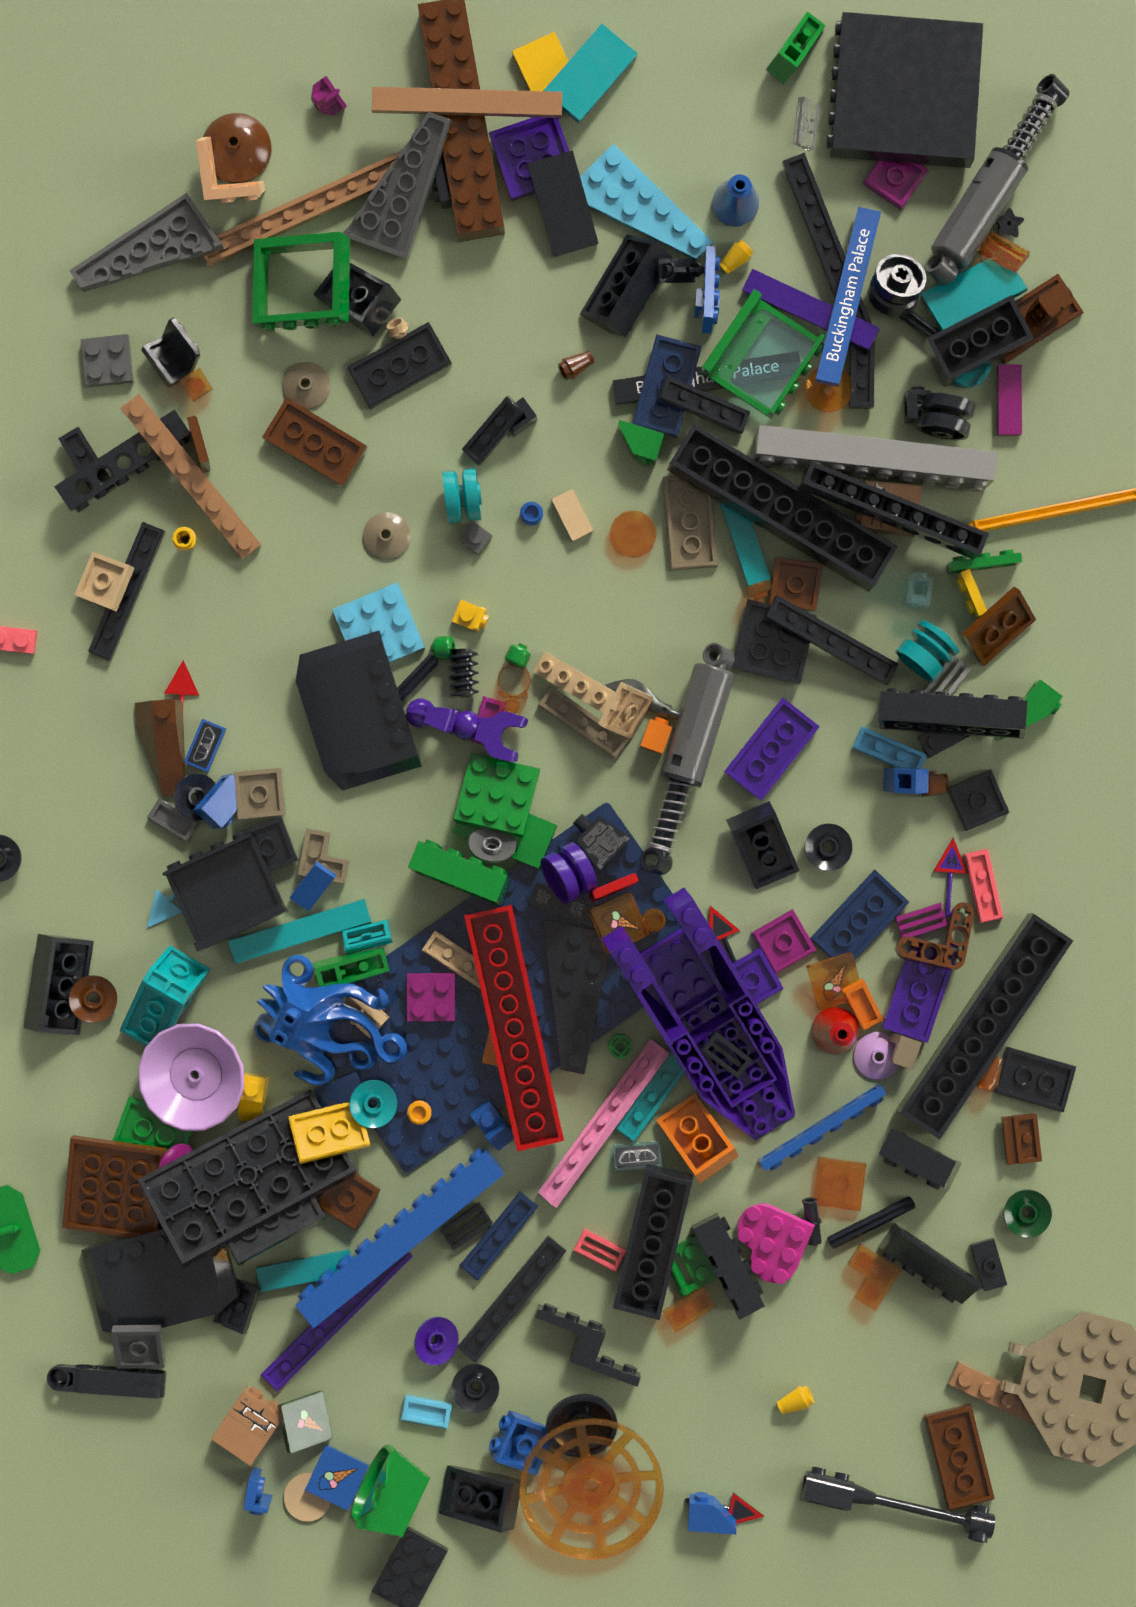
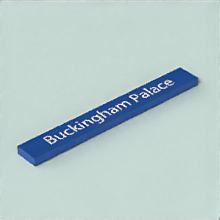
M858 207L815 380L817 383L839 387L881 211Z

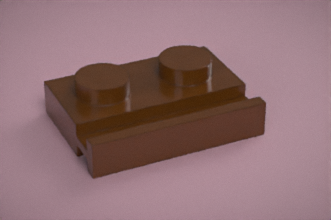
M1037 1114L1001 1116L1006 1164L1042 1162Z

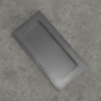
M161 798L157 800L147 816L149 820L186 843L190 841L200 825L199 821L184 817L176 807Z

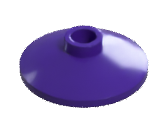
M432 1317L426 1320L417 1330L414 1339V1348L419 1359L429 1365H440L448 1361L458 1346L459 1336L457 1328L450 1320L444 1317ZM435 1335V1340L431 1343V1338Z

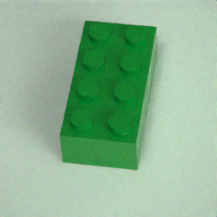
M426 839L424 843L418 840L408 868L414 873L502 907L512 882L506 870L494 865L491 869L487 868L486 864L477 858L470 856V859L467 860L464 859V855L459 851L451 848L444 851L442 850L443 847L439 846L440 844Z

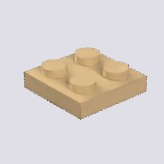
M92 551L74 595L117 612L134 567Z

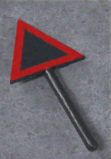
M710 905L709 926L717 939L723 940L733 963L736 961V958L726 937L740 930Z
M734 1492L732 1493L730 1506L723 1505L736 1519V1524L765 1517ZM685 1498L686 1503H689V1498Z

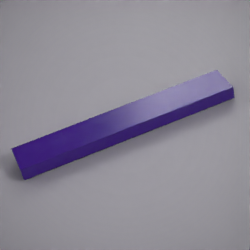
M752 268L742 292L751 295L755 289L762 294V301L828 331L834 306ZM856 317L850 342L869 351L880 328Z

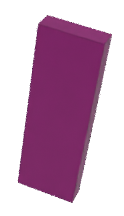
M998 364L997 436H1021L1022 364Z

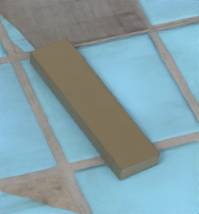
M553 686L549 688L538 704L539 707L614 759L617 758L629 740L625 736L599 725V718Z

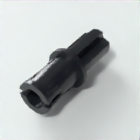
M808 1197L802 1200L805 1218L803 1220L815 1225L808 1244L817 1246L822 1242L820 1231L822 1219L818 1214L817 1198Z

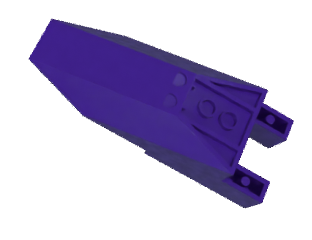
M685 887L664 899V902L680 926V929L642 953H639L623 926L606 935L602 940L701 1099L754 1140H757L795 1116L783 1048L696 902ZM714 1030L752 1059V1062L738 1079L700 1049L706 1043L708 1037L712 1036ZM715 1040L719 1046L743 1064L745 1061L720 1040ZM711 1046L709 1048L711 1052L736 1071L739 1069L737 1065Z

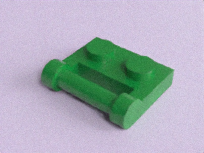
M696 1234L678 1243L676 1254H680L693 1280L688 1284L686 1283L674 1260L671 1275L678 1287L677 1292L679 1296L684 1297L718 1277Z

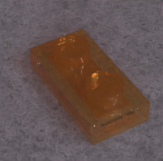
M704 1286L662 1311L676 1333L716 1308Z

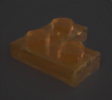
M860 1243L847 1262L848 1265L866 1276L854 1297L876 1311L901 1273V1270Z

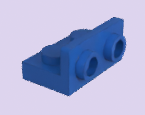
M254 1467L248 1480L243 1510H248L253 1515H263V1513H268L272 1495L262 1493L265 1477H261V1468Z

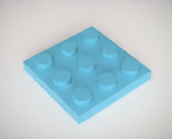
M398 582L332 609L345 641L380 630L389 663L425 649Z

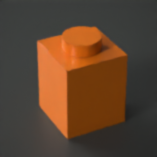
M656 717L655 720L650 719L640 747L662 755L672 727L668 725L669 721Z

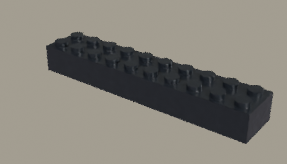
M693 424L667 468V471L868 592L875 586L898 547L812 494L798 489L797 485L696 424Z
M1028 913L896 1110L940 1140L1074 940L1037 915Z

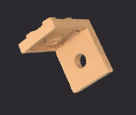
M201 137L196 140L204 200L220 199V203L234 202L237 197H243L244 201L256 200L265 191L264 181L217 185L211 137Z

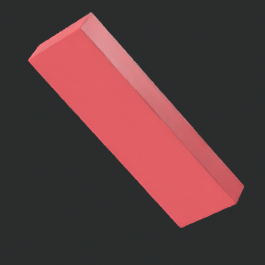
M988 849L964 854L978 922L985 923L1003 919Z

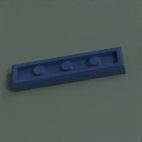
M519 1191L460 1263V1267L478 1281L538 1208V1205L522 1191Z

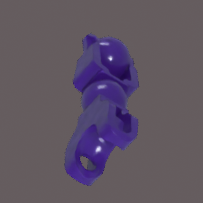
M423 698L413 700L406 708L407 721L416 728H425L430 725L446 733H454L461 740L469 741L474 739L475 741L482 742L486 751L492 757L510 762L518 761V753L503 745L501 735L509 727L525 728L528 724V719L523 716L502 711L496 713L491 718H479L472 711L459 712L450 708L434 707L429 700Z

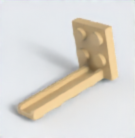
M547 652L542 654L533 671L540 677L604 713L598 724L630 739L633 737L654 698L623 682L620 683L615 692Z

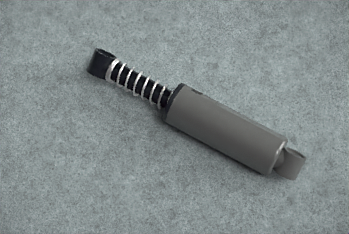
M1049 74L1039 82L1036 89L1038 94L1032 100V105L1027 108V113L1023 114L1022 121L1018 122V129L1013 130V137L1008 138V145L1003 146V148H992L932 244L931 251L934 255L927 261L925 270L940 285L950 284L956 278L958 270H965L1028 171V167L1022 160V157H1027L1026 151L1031 150V143L1037 141L1035 136L1042 133L1040 128L1047 125L1045 121L1047 118L1052 117L1050 112H1055L1068 99L1069 89L1055 74Z
M711 643L705 647L703 660L706 664L696 663L693 667L661 776L671 780V782H667V785L670 787L668 791L664 792L667 795L666 800L661 801L664 806L663 809L659 810L661 813L660 818L656 819L658 826L653 828L656 832L655 836L650 837L653 843H649L648 846L650 848L642 853L640 859L643 869L658 875H665L672 868L673 861L670 853H673L674 849L671 845L672 841H676L674 838L675 832H679L676 829L677 825L682 823L679 820L680 815L685 814L682 808L683 805H687V802H685L686 796H690L688 789L692 786L697 788L702 786L735 678L732 672L727 671L734 663V653L718 643Z

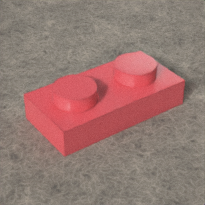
M0 626V651L35 654L38 631Z

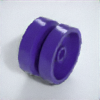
M571 842L559 848L558 854L553 852L541 858L540 864L543 875L554 895L562 903L569 904L578 899L579 892L587 894L597 887L594 869L585 853L575 843Z

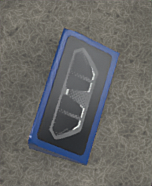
M202 719L184 763L209 772L226 728Z

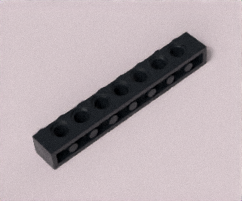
M813 461L806 466L798 489L973 560L981 556L989 533Z

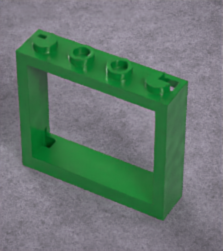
M342 232L254 239L252 323L260 327L262 331L269 330L271 332H274L275 328L296 330L298 326H304L308 329H316L318 325L336 327L339 323H349L350 238ZM333 249L332 310L268 315L269 254Z

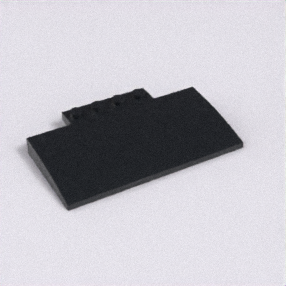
M311 1089L138 1179V1183L182 1268L191 1265L226 1245L239 1266L325 1219V1215L315 1197L355 1176L356 1168L347 1152L299 1164L288 1116L321 1109Z

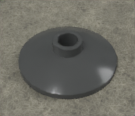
M479 828L470 835L468 846L470 852L479 860L487 863H500L514 855L516 841L510 834Z

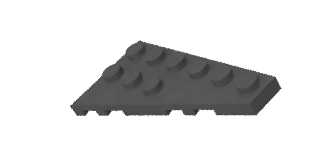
M431 112L426 114L411 135V139L404 149L399 152L394 163L387 169L343 234L357 242L409 259L452 123L451 119Z
M185 193L69 271L83 292L225 248L189 195Z

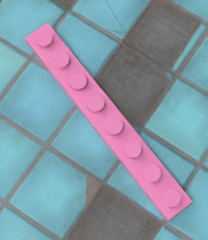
M649 1040L538 1191L554 1207H558L670 1053L654 1040Z

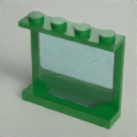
M754 289L703 364L701 373L772 419L775 413L780 415L787 403L784 402L788 394L792 396L800 385L797 380L801 374L806 376L813 364L810 361L813 356L819 357L823 351L825 335L821 334L817 337L762 301V294Z

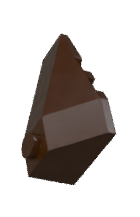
M169 699L135 703L136 728L162 796H173L176 785L186 776L182 700Z

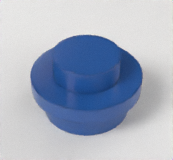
M527 502L520 509V518L527 525H537L543 518V509L536 502Z

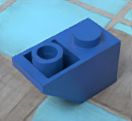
M884 767L883 791L905 794L928 793L929 769Z

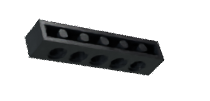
M175 409L160 418L181 446L189 442L188 437L191 436V433ZM138 432L54 487L70 511L76 510L79 513L90 506L88 501L95 498V496L98 500L110 493L109 487L114 484L120 487L130 480L128 477L135 471L137 474L142 473L150 467L148 465L149 462L155 458L157 461H160L161 458L152 447L151 453L148 456L138 454V447L141 444H148ZM126 456L131 459V466L128 469L118 467V460L121 457ZM107 469L111 472L109 481L101 482L98 480L100 470ZM82 482H87L91 485V491L87 495H81L78 492V486Z

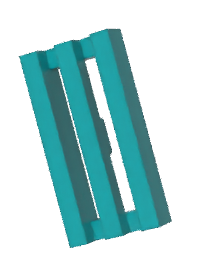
M388 919L343 930L342 937L346 954L393 943ZM384 929L383 931H379V932H375V933H370V932H373V931H377V930ZM361 935L359 937L348 939L349 937Z

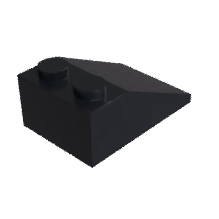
M350 263L349 322L374 337L399 304L401 298L390 284ZM333 269L313 294L331 309Z
M770 801L726 819L756 890L800 871Z
M447 1465L439 1514L500 1533L512 1530L515 1527L523 1480L497 1473Z

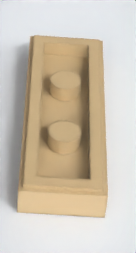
M435 930L422 951L480 988L473 955Z

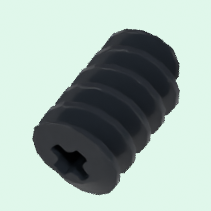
M449 649L455 654L449 657V661L455 663L449 666V671L455 672V674L449 676V680L456 682L449 685V689L455 691L449 697L470 698L472 695L479 693V690L472 688L473 685L479 683V681L472 679V676L479 674L478 671L472 669L473 666L478 665L477 661L472 660V657L477 656L478 652L471 649Z

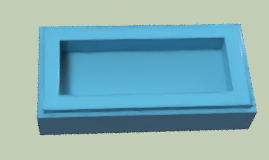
M406 1394L401 1420L448 1429L452 1403Z

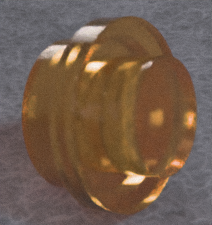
M651 908L644 912L642 924L646 930L658 932L665 926L666 919L661 910Z

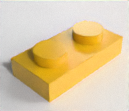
M967 569L957 575L956 583L961 593L964 592L968 600L965 602L969 614H973L975 618H978L987 609L971 571Z

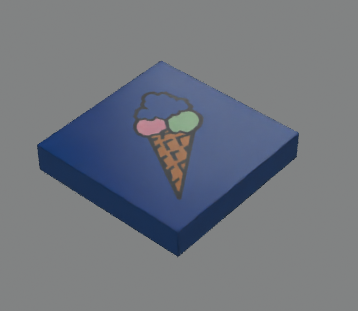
M326 1444L305 1491L348 1511L369 1464Z

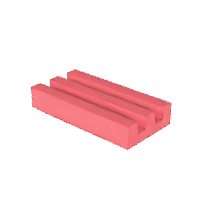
M585 1228L573 1251L614 1272L617 1271L626 1253V1249ZM587 1236L619 1252V1256L586 1240L585 1237ZM583 1244L615 1260V1264L580 1248Z

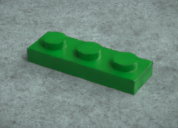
M1014 550L1000 551V555L990 556V553H981V556L974 560L967 559L966 556L953 557V561L947 564V573H960L967 569L976 571L1015 566L1022 562L1021 552L1014 553Z

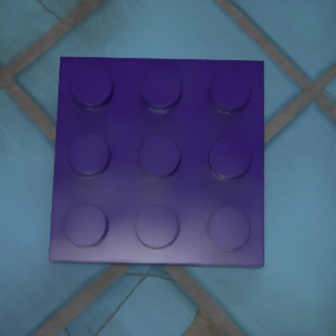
M532 117L488 132L511 201L535 193L528 163L569 151L558 118Z

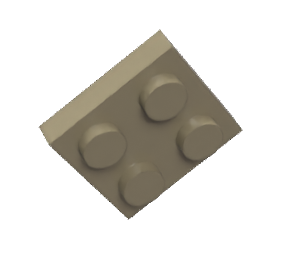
M282 768L233 772L238 820L286 815Z

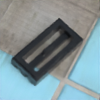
M716 1030L712 1032L710 1038L708 1037L706 1043L700 1047L701 1051L737 1079L752 1062L748 1055ZM715 1040H720L745 1060L743 1064L719 1046ZM711 1046L737 1065L739 1069L737 1071L711 1052L709 1048Z
M478 1203L442 1228L440 1232L454 1251L491 1225L493 1221L482 1205ZM479 1210L481 1214L451 1235L448 1233L453 1227ZM484 1218L486 1220L484 1223H482L477 1228L469 1232L467 1235L462 1237L457 1242L453 1240L481 1219Z

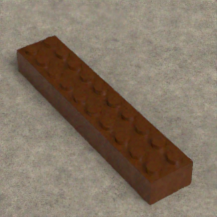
M439 0L418 4L432 88L480 90L465 0ZM439 115L452 120L443 153L459 242L505 235L485 116Z

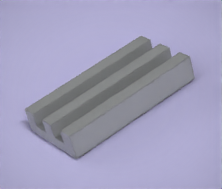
M951 656L952 661L949 664L944 663L942 666L944 671L933 683L930 682L924 689L925 694H933L930 690L952 662L955 664L954 668L935 692L942 691L958 669L961 668L963 671L947 690L950 696L971 668L964 665L956 656Z

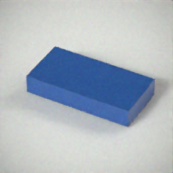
M316 861L292 892L289 899L310 911L334 880L336 874Z

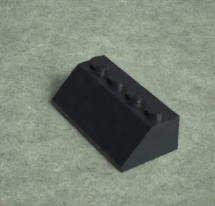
M627 234L580 315L609 333L626 338L658 284L657 259H672L673 256L657 241Z
M38 934L23 1028L40 1033L80 1035L82 1020L77 1018L72 1012L69 1005V994L71 988L78 980L89 976L94 941Z
M895 1222L879 1245L881 1250H883L882 1256L892 1263L895 1260L902 1263L904 1271L911 1276H914L915 1273L921 1276L923 1284L932 1290L937 1287L943 1291L941 1296L951 1303H954L956 1300L963 1304L982 1286L973 1275Z

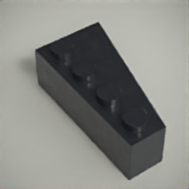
M715 1213L692 1225L739 1320L765 1307L760 1296L764 1292L758 1280L752 1281L749 1274L753 1271L747 1259L741 1260L738 1252L742 1251L736 1238H730L727 1231L731 1228L725 1216L720 1218L718 1213Z

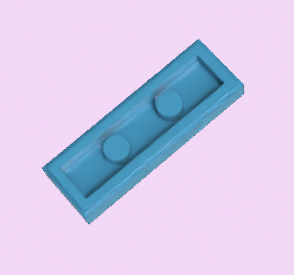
M861 726L852 746V749L896 768L921 769L927 756L923 752Z

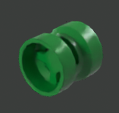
M619 1033L610 1038L608 1047L612 1056L623 1059L630 1055L632 1052V1042L627 1035Z

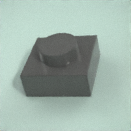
M473 521L459 541L479 555L492 538V535Z

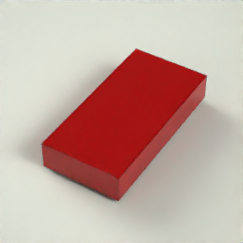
M636 873L630 874L592 890L589 897L592 903L635 886L639 880Z

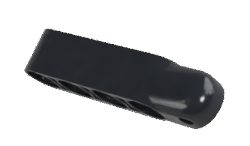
M58 1364L49 1370L47 1382L56 1391L140 1398L165 1397L166 1371L145 1368L117 1369L116 1366L90 1364Z

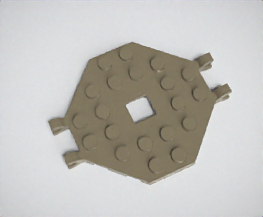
M1082 1311L1075 1315L1073 1319L1065 1324L1062 1323L1046 1333L1047 1335L1027 1346L1009 1342L1008 1351L1022 1355L1024 1359L1018 1384L1001 1380L999 1389L1017 1395L1028 1412V1416L1036 1430L1046 1443L1050 1454L1101 1467L1136 1445V1332L1129 1323ZM1083 1375L1104 1380L1099 1403L1078 1398Z

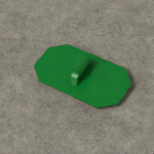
M7 1184L0 1187V1269L11 1275L34 1267L41 1249L23 1193Z

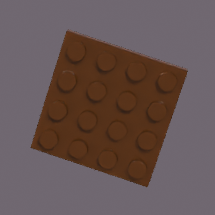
M72 1135L69 1145L62 1228L128 1238L159 1230L160 1224L138 1183V1179L159 1168L167 1148Z

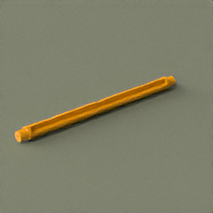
M1136 487L1134 489L972 520L971 523L966 524L982 531H990L1136 501Z

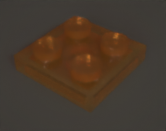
M818 1156L813 1197L817 1198V1205L861 1211L867 1164Z

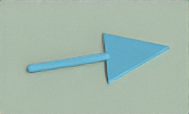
M156 889L147 928L182 913L181 909L172 902L176 898L174 893L167 898Z

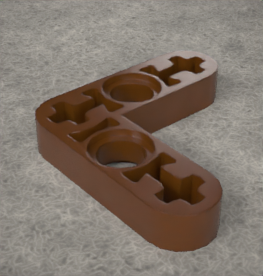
M961 902L952 908L944 945L913 937H904L895 946L896 954L904 960L949 971L958 970L964 965L974 918L973 907L966 902ZM963 908L964 913L968 914V916L963 918L962 925H954V923L957 924L960 921V914H957V911ZM955 930L961 931L964 935L963 942H955L952 939V932ZM908 942L910 948L917 949L921 945L918 957H916V951H909L906 954L905 949L901 948V946ZM931 947L936 951V958L934 960H928L924 956L925 948ZM954 948H962V950L958 949L955 955L959 962L952 965L948 957L953 954Z

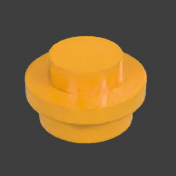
M421 1100L413 1102L407 1111L408 1118L417 1125L426 1123L431 1117L429 1104Z

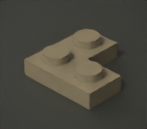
M306 828L297 875L305 876L317 861L336 874L333 882L345 884L350 860L326 856L331 833Z

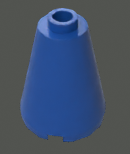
M738 174L722 183L714 193L713 210L717 218L728 226L739 227L753 220L759 209V196L750 179L745 175Z

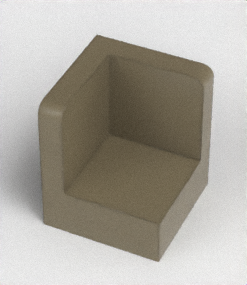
M891 1032L889 1041L896 1044L891 1062L913 1070L922 1042Z

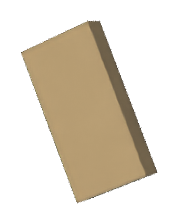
M573 489L551 499L572 542L593 532Z

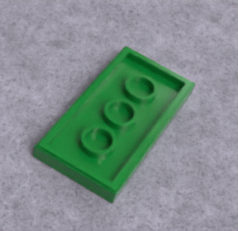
M529 813L524 836L512 835L516 841V850L511 858L540 869L541 858L545 857L558 825ZM456 822L452 833L469 840L470 835L480 827Z

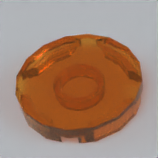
M630 510L621 513L614 519L610 528V540L612 546L619 554L630 558L644 556L652 549L656 541L657 530L654 522L647 514L641 511Z

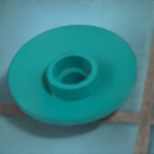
M379 1080L365 1081L358 1085L351 1094L349 1102L350 1112L353 1118L364 1127L378 1128L384 1126L396 1113V1094L385 1082ZM370 1099L376 1100V1105L374 1107L368 1106V1101Z

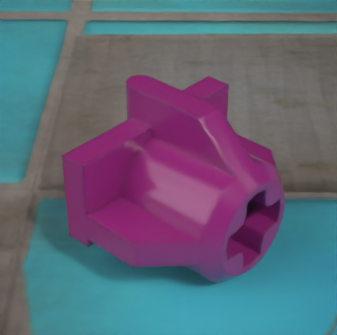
M327 76L313 84L311 101L320 113L334 116L347 107L339 95L340 89H335Z

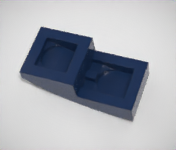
M355 1071L315 1088L314 1091L321 1107L325 1108L349 1101L352 1092L362 1081L358 1072Z

